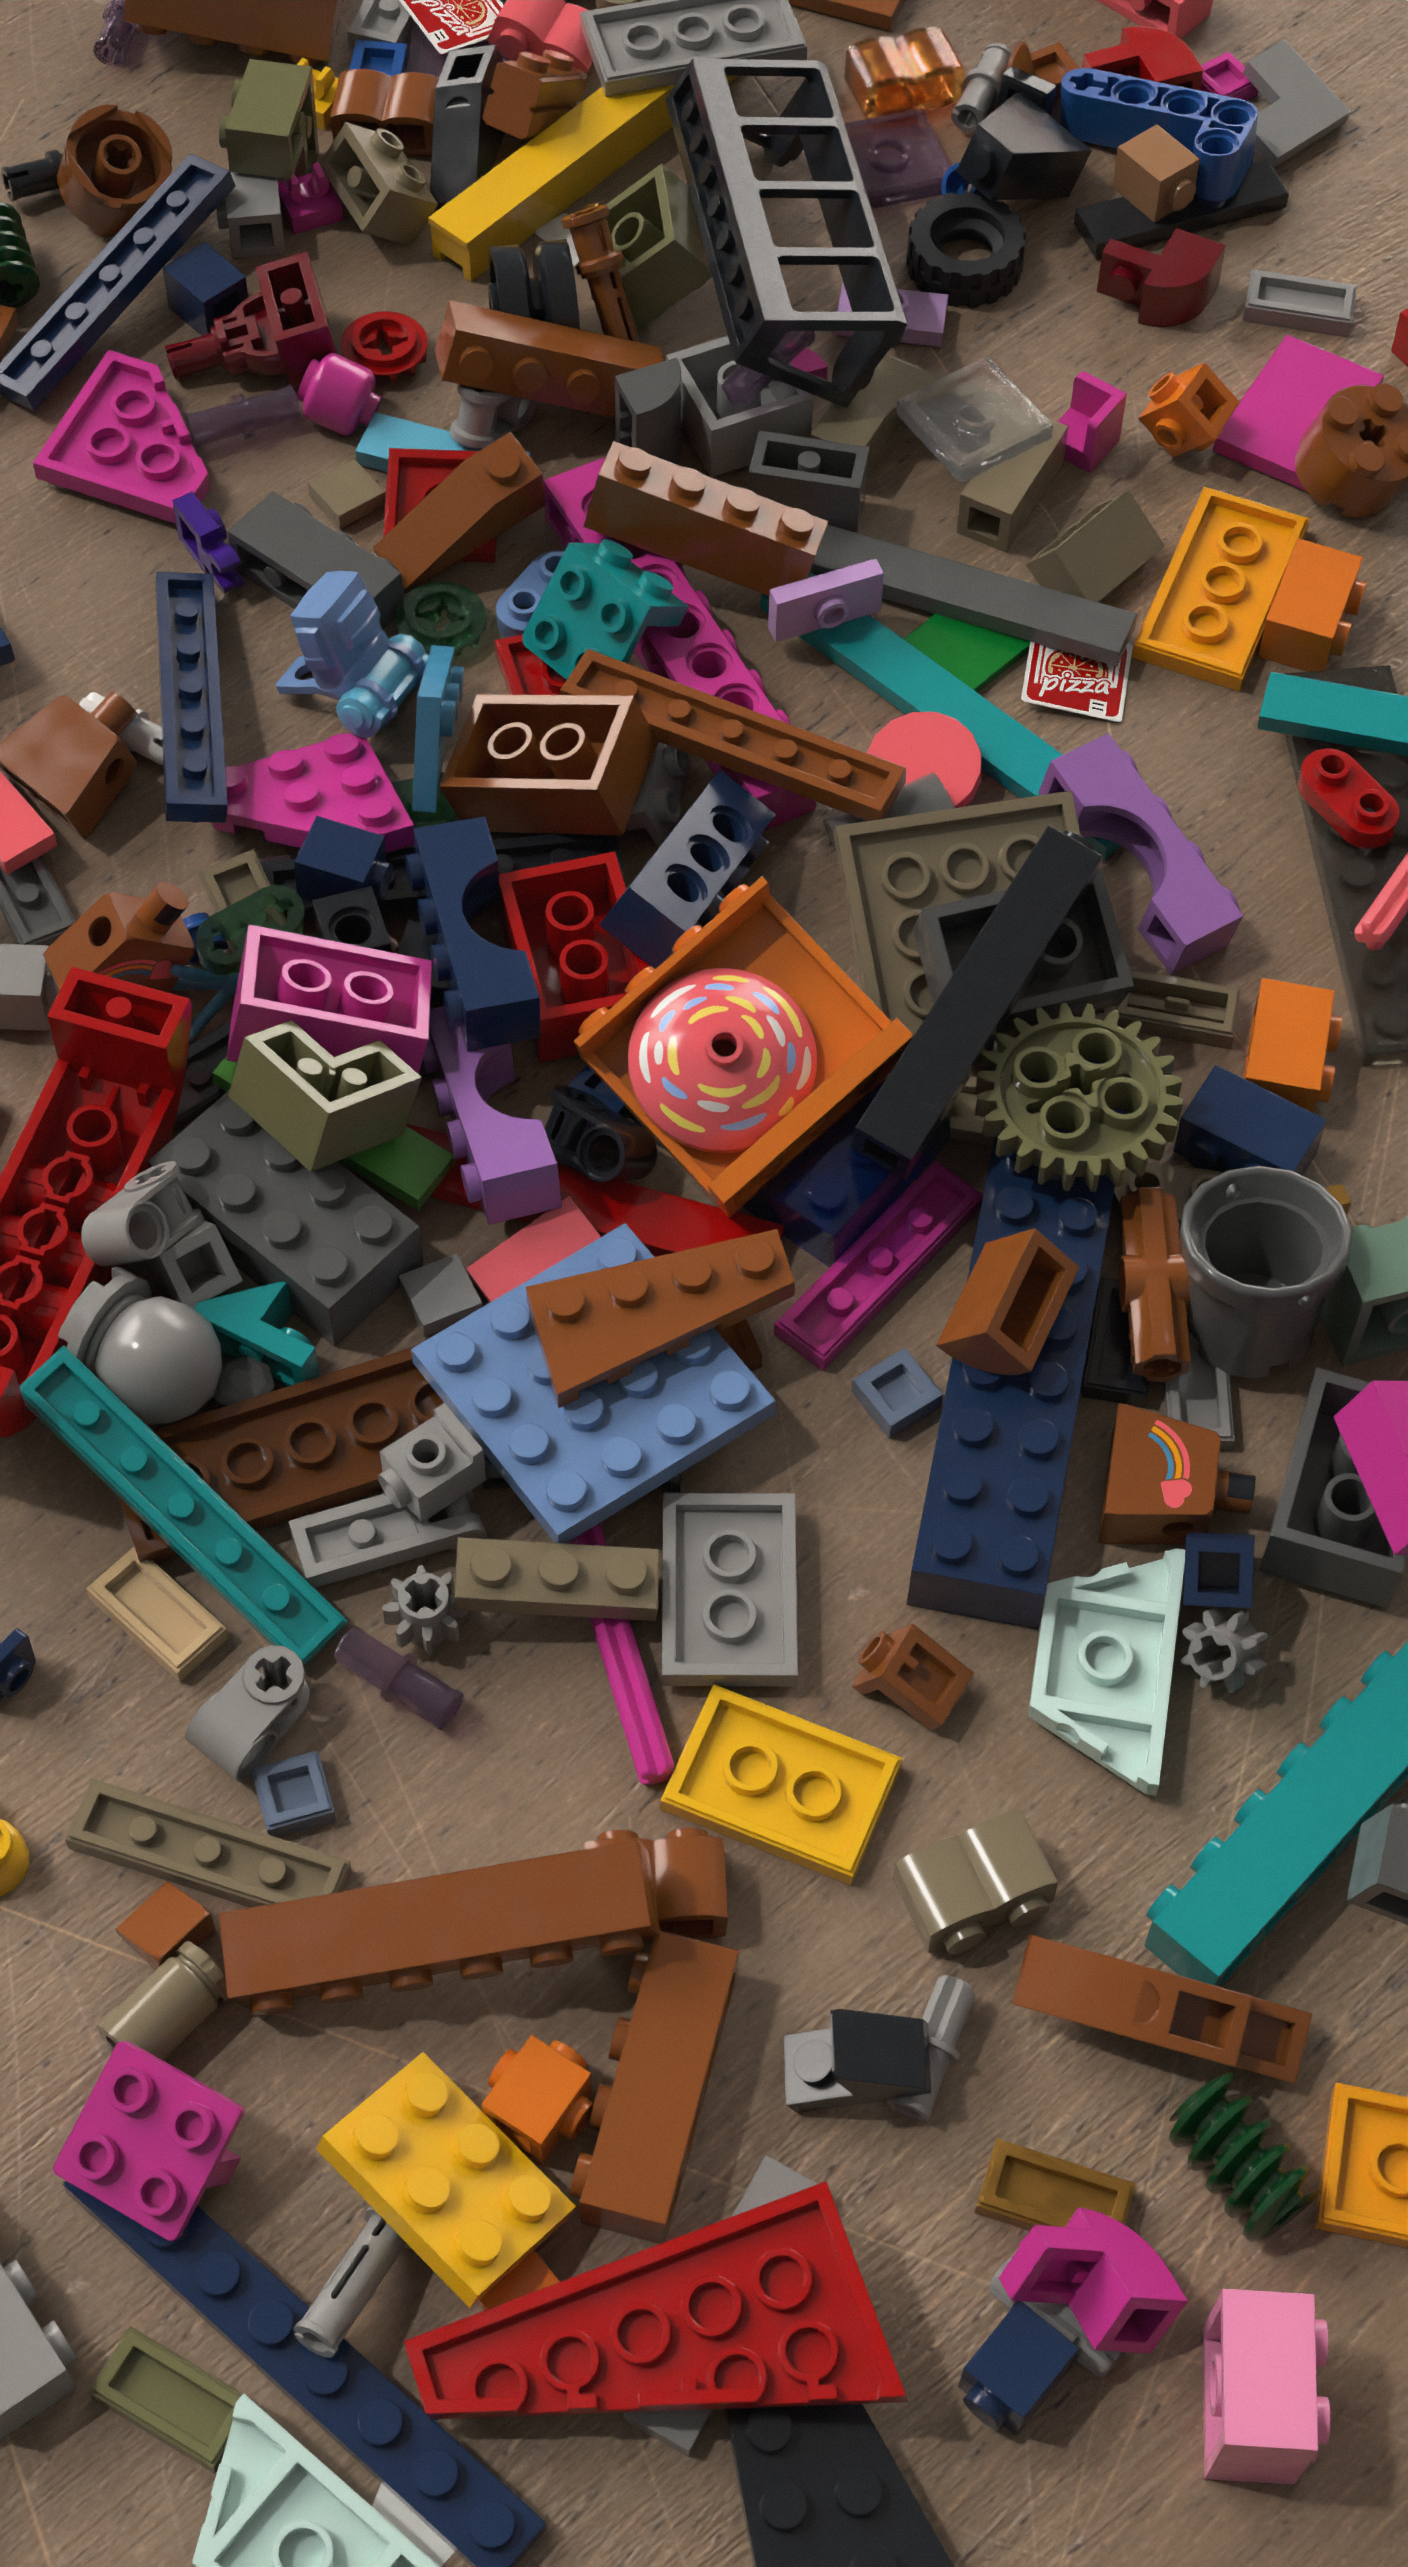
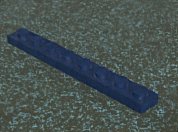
M68 2181L63 2183V2187L69 2196L471 2567H515L547 2530L546 2522L442 2427L434 2420H430L420 2407L345 2339L342 2340L338 2346V2351L332 2358L319 2356L303 2346L295 2336L294 2327L297 2322L302 2320L310 2307L198 2205L182 2236L177 2240L169 2241Z

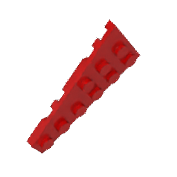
M827 2181L403 2341L425 2413L430 2420L908 2402Z

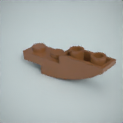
M1029 1934L1011 2003L1294 2084L1296 2083L1313 2014Z

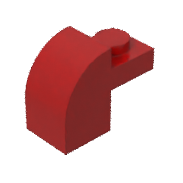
M1144 26L1122 28L1120 45L1083 54L1082 68L1096 69L1199 91L1201 88L1203 68L1190 48L1177 36L1161 29Z

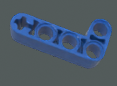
M1090 68L1074 69L1062 77L1059 124L1080 141L1118 148V146L1158 124L1200 159L1195 192L1198 198L1207 201H1222L1233 197L1253 163L1258 110L1256 106L1246 100Z

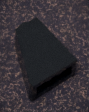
M1015 93L978 123L956 172L990 201L1069 197L1092 150L1025 94Z

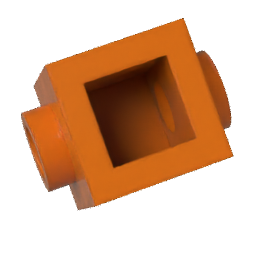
M531 2034L519 2052L510 2048L494 2067L487 2083L492 2090L481 2104L482 2112L525 2155L543 2166L562 2138L565 2136L571 2141L574 2140L591 2117L594 2102L590 2100L592 2097L591 2073L585 2070L588 2064L579 2053L568 2045L557 2040H553L550 2045H547Z

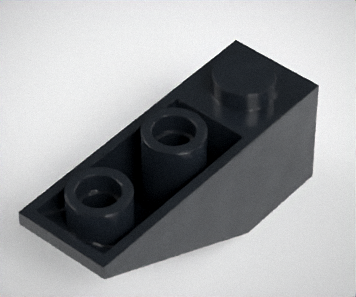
M496 45L450 50L435 87L430 193L438 203L435 210L442 208L493 168L505 132L487 125L482 116L488 95L494 94L491 83L496 65L504 61Z

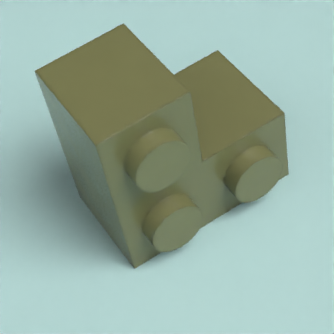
M249 59L242 81L236 80L234 82L230 115L222 116L219 127V144L221 148H227L229 171L276 177L278 183L284 181V179L292 180L294 174L296 177L312 173V164L316 163L319 154L312 67Z
M293 1020L244 1037L228 1096L310 1172H313L403 1135L422 1077L380 1040L333 1057Z

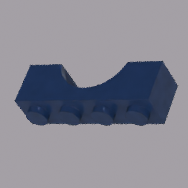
M485 816L414 828L415 854L405 855L406 871L411 891L422 890L424 899L418 900V912L424 936L434 935L437 944L430 947L437 982L447 980L450 991H444V1005L450 1028L461 1027L467 1051L540 1038V997L526 951L494 945L477 935L469 926L478 914L500 901L498 858Z

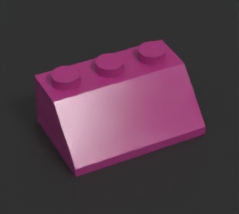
M249 924L231 1017L227 1061L238 1062L244 1037L293 1020L333 1057L380 1040L419 1074L429 1035L432 960Z

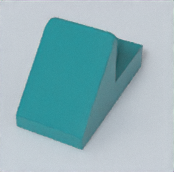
M276 1282L198 1302L194 1307L211 1322L220 1342L221 1356L233 1359L247 1355L259 1362H263L269 1365L273 1382L283 1387L320 1377L316 1348L300 1332L289 1327H283L292 1314L288 1283Z

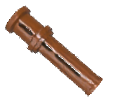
M608 205L591 207L562 218L563 228L570 229L579 262L575 265L577 274L581 275L582 279H587L603 334L640 342L619 271L623 267L622 261L624 258L622 251L615 250L606 217L610 214Z

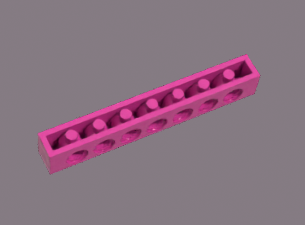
M604 457L544 480L545 520L565 550L569 542L601 543L604 539L614 541L632 553L633 558L631 562L640 569L653 572L668 580L674 587L672 593L689 606L679 626L646 627L633 652L644 670L791 724L787 715L781 709L775 710L767 699L765 687L759 674L754 669L748 670L740 659L732 634L727 629L721 631L712 618V611L704 593L701 590H693L686 579L682 563L583 527L596 480L605 461ZM705 760L714 776L719 770H722L776 814L764 831L816 810V801Z

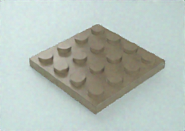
M1072 791L835 826L833 837L862 990L891 1021L898 1018L915 1035L933 1007L913 932L922 909L1007 890L1048 824L1061 832L1071 831L1081 835ZM1113 1006L1096 1010L1095 1017L1104 1021L1111 1011L1116 1010V1008ZM1082 1014L1074 1015L1073 1017H1082ZM1008 1030V1031H1004V1032H1000V1033L1007 1034V1035L1011 1036L1012 1030ZM994 1038L993 1042L991 1043V1045L989 1046V1048H993V1047H994L995 1038Z

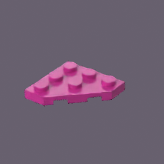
M111 350L106 352L33 461L35 477L37 479L175 524L172 500L193 492L199 501L202 502L210 489L208 472L201 457L198 458L189 431L176 404L172 403L158 365Z
M352 733L337 734L331 736L326 741L295 750H282L258 761L240 766L225 767L228 803L226 823H212L215 830L235 834L241 826L264 831L266 841L301 848L316 816H320L385 836L386 853L414 845V824L367 738L354 736Z

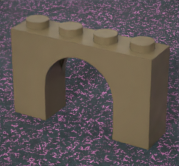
M885 355L875 368L868 386L863 390H859L847 408L832 402L811 432L810 438L870 447L867 478L883 454L902 440L916 436L935 435L947 437L964 444L979 457L982 463L960 495L957 533L1007 553L1063 466L1069 426L955 382L947 377L924 370L901 359Z

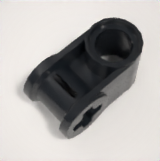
M556 1085L554 1087L551 1097L555 1100V1103L544 1129L557 1161L567 1164L589 1179L597 1182L639 1180L650 1174L656 1163L657 1146L649 1131L606 1107L601 1100L587 1092L566 1085ZM616 1143L618 1144L620 1149V1158L618 1164L615 1160L614 1155Z

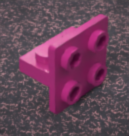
M120 2041L113 2049L53 2165V2172L166 2240H177L182 2236L205 2189L229 2184L241 2157L226 2148L244 2115V2108L130 2041Z

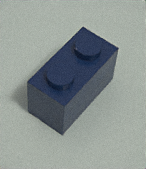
M1215 1065L1180 1119L1173 1151L1184 1156L1190 1164L1199 1169H1209L1224 1173L1228 1170L1264 1166L1291 1170L1303 1176L1318 1152L1327 1120Z

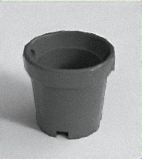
M1254 1166L1228 1170L1201 1184L1184 1205L1179 1236L1180 1252L1188 1271L1190 1293L1187 1326L1190 1334L1193 1332L1194 1338L1201 1344L1199 1355L1209 1365L1217 1367L1233 1376L1252 1379L1265 1378L1270 1376L1271 1366L1282 1365L1289 1360L1288 1370L1299 1365L1311 1349L1314 1331L1326 1297L1343 1276L1347 1267L1353 1234L1343 1206L1321 1184L1291 1170Z

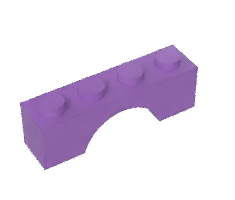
M1107 733L1050 761L1038 793L1046 795L1072 791L1081 836L1103 838L1123 846L1135 855L1146 869L1152 884L1153 897L1138 926V931L1170 975L1227 947L1243 918L1238 902L1233 893L1228 888L1221 886L1206 866L1204 856L1199 847L1194 842L1188 841L1172 820L1171 812L1165 801L1161 797L1154 795L1138 774L1136 763L1131 755L1121 750L1110 734Z
M445 1006L430 1009L428 1042L421 1064L425 1074L436 1073L437 1079L431 1080V1086L439 1116L448 1114L451 1116L452 1121L446 1122V1132L454 1159L465 1157L467 1164L461 1165L460 1169L469 1203L480 1200L488 1225L562 1207L557 1162L542 1121L505 1115L487 1104L489 1098L497 1090L515 1080L511 1043L467 1051L461 1027L450 1028Z

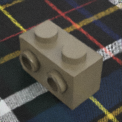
M345 122L319 164L362 232L411 246L428 221V217L431 216L438 205L425 185V176L412 166L402 151L404 149L403 143L394 134L382 128L373 131Z

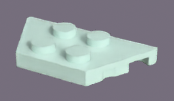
M1177 1548L1165 1551L1161 1560L1131 1568L1125 1562L1103 1568L1091 1577L1073 1576L1047 1584L1028 1717L1144 1794L1156 1796L1160 1781L1185 1566V1550Z
M243 2394L237 2400L226 2447L213 2484L212 2498L205 2523L202 2525L193 2557V2567H440L247 2395Z

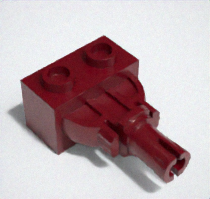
M307 251L255 267L261 292L246 298L231 314L215 318V326L210 327L211 333L184 342L166 345L168 361L175 380L177 381L192 374L222 365L224 370H229L231 376L246 371L260 375L286 373L291 388L300 386L313 358L321 362L330 353L338 354L323 297Z

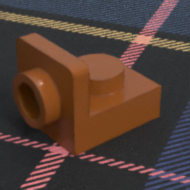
M912 1623L888 1634L884 1631L879 1632L869 1641L859 1656L858 1663L863 1668L852 1687L862 1695L880 1690L928 1730H932L944 1724L974 1672Z

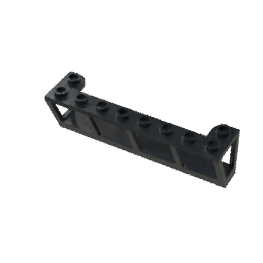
M692 58L665 101L734 361L736 364L847 408L859 390H863L868 386L875 368L889 349L898 345L908 324L826 64L817 60ZM726 76L805 77L780 117H741L736 113ZM744 139L762 146L768 162L778 167L785 166L790 160H796L802 150H804L813 181L757 180L754 177ZM761 198L818 199L833 247H778L774 245ZM780 265H838L852 312H799L793 310ZM855 331L836 359L832 372V382L770 358L787 332Z

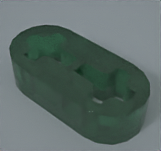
M271 885L208 917L201 923L196 934V950L200 964L208 972L218 976H230L239 973L249 924L301 935L304 929V904L301 897L293 889L284 885ZM274 906L279 913L289 910L287 912V924L280 926L275 920L264 923L266 921V909ZM221 934L226 941L237 938L234 941L235 952L227 955L221 948L212 951L214 948L213 937Z

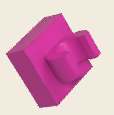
M318 162L312 164L313 173L296 177L294 174L292 180L284 179V181L278 183L280 208L293 234L343 220L342 204Z

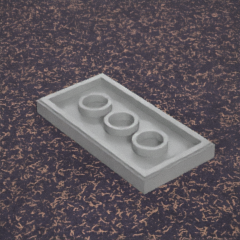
M647 0L580 12V27L605 96L675 85L692 58L807 60V45L789 0Z

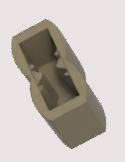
M1021 1810L989 1819L959 1836L927 1845L894 1863L893 1881L928 1953L946 1948L947 1952L951 1955L959 1954L981 1943L986 1937L985 1930L991 1926L1010 1921L1012 1927L1017 1928L1035 1922L1049 1911L1048 1903L1055 1899L1058 1884Z

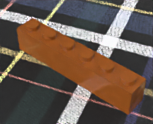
M639 1840L219 1913L227 1997L244 2007L251 2006V2014L258 2016L291 2011L294 2009L293 1999L319 1994L321 2003L325 2004L358 2000L364 1997L363 1987L389 1982L391 1991L394 1992L419 1990L433 1985L432 1975L460 1970L461 1979L464 1980L493 1977L503 1973L502 1963L530 1958L531 1967L534 1968L563 1965L573 1961L572 1951L600 1946L601 1955L604 1956L628 1954L644 1949V1938L661 1936L649 1851Z

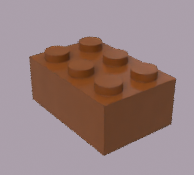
M477 694L439 787L460 821L485 816L490 832L623 836L658 741L634 696Z

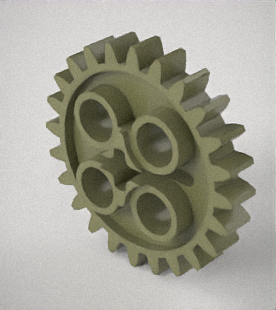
M1061 1003L1059 1016L1056 1019H1051L1042 1008H1037L1032 1027L1019 1018L1014 1019L1011 1036L1000 1032L995 1035L993 1051L984 1052L981 1072L977 1073L975 1093L978 1095L975 1113L976 1116L984 1117L983 1137L998 1136L995 1152L998 1157L1013 1152L1017 1153L1014 1169L1017 1173L1026 1170L1033 1164L1039 1167L1038 1184L1043 1185L1053 1173L1061 1175L1062 1186L1065 1191L1071 1189L1075 1177H1084L1088 1188L1093 1192L1097 1190L1101 1175L1106 1174L1117 1187L1122 1186L1125 1167L1139 1176L1144 1175L1148 1158L1160 1161L1163 1158L1166 1142H1173L1183 1106V1099L1179 1098L1182 1077L1172 1075L1175 1059L1173 1056H1158L1161 1039L1156 1036L1140 1041L1139 1035L1142 1023L1139 1021L1130 1024L1125 1029L1117 1026L1119 1011L1117 1010L1111 1011L1104 1021L1096 1019L1093 1004H1087L1082 1017H1073L1067 1003ZM1089 1060L1098 1061V1062H1100V1063H1102V1064H1094V1063H1090V1062H1088V1061H1089ZM1028 1079H1038L1044 1081V1083H1036ZM1113 1110H1123L1128 1112L1129 1114H1120L1114 1112ZM1054 1129H1066L1072 1133H1060Z

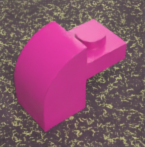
M1079 2207L1065 2227L1034 2225L1029 2234L1021 2241L1018 2250L999 2276V2280L1011 2301L1068 2304L1093 2349L1097 2351L1151 2354L1188 2302L1164 2261L1143 2238L1121 2222L1103 2213Z

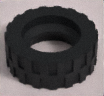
M963 192V194L949 193L945 194L942 198H934L928 201L923 209L921 207L915 213L914 221L911 220L909 226L906 266H909L908 275L911 281H915L916 288L919 291L947 294L948 306L958 307L961 305L968 306V308L979 307V305L985 303L988 305L995 303L998 298L1006 297L1012 292V287L1014 285L1017 286L1023 270L1026 230L1025 226L1021 225L1019 215L1016 212L1013 213L1009 209V205L1003 201H990L986 196L973 194L974 192ZM970 239L992 248V254L980 260H959L942 253L940 245L950 240Z

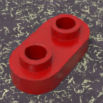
M1320 749L1312 752L1305 758L1298 779L1299 792L1304 800L1344 840L1356 847L1372 849L1381 847L1392 839L1400 815L1398 804L1354 758L1337 749ZM1364 808H1370L1374 812H1368Z

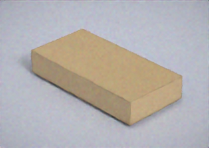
M135 1547L130 1549L86 1588L89 1599L179 1683L229 1639L227 1628L153 1560L139 1562Z

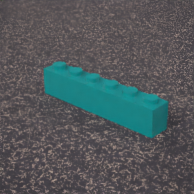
M1408 1641L1395 1656H1392L1385 1650L1373 1661L1360 1681L1366 1687L1353 1702L1347 1697L1342 1696L1331 1707L1319 1725V1728L1324 1733L1311 1748L1305 1743L1300 1742L1288 1754L1277 1770V1774L1282 1779L1268 1795L1259 1788L1246 1800L1234 1817V1821L1240 1826L1224 1842L1219 1837L1214 1836L1202 1848L1190 1866L1196 1874L1181 1890L1174 1884L1169 1885L1152 1904L1146 1914V1917L1152 1921L1144 1946L1179 1976L1222 1987L1360 1832L1361 1823L1377 1814L1408 1779Z

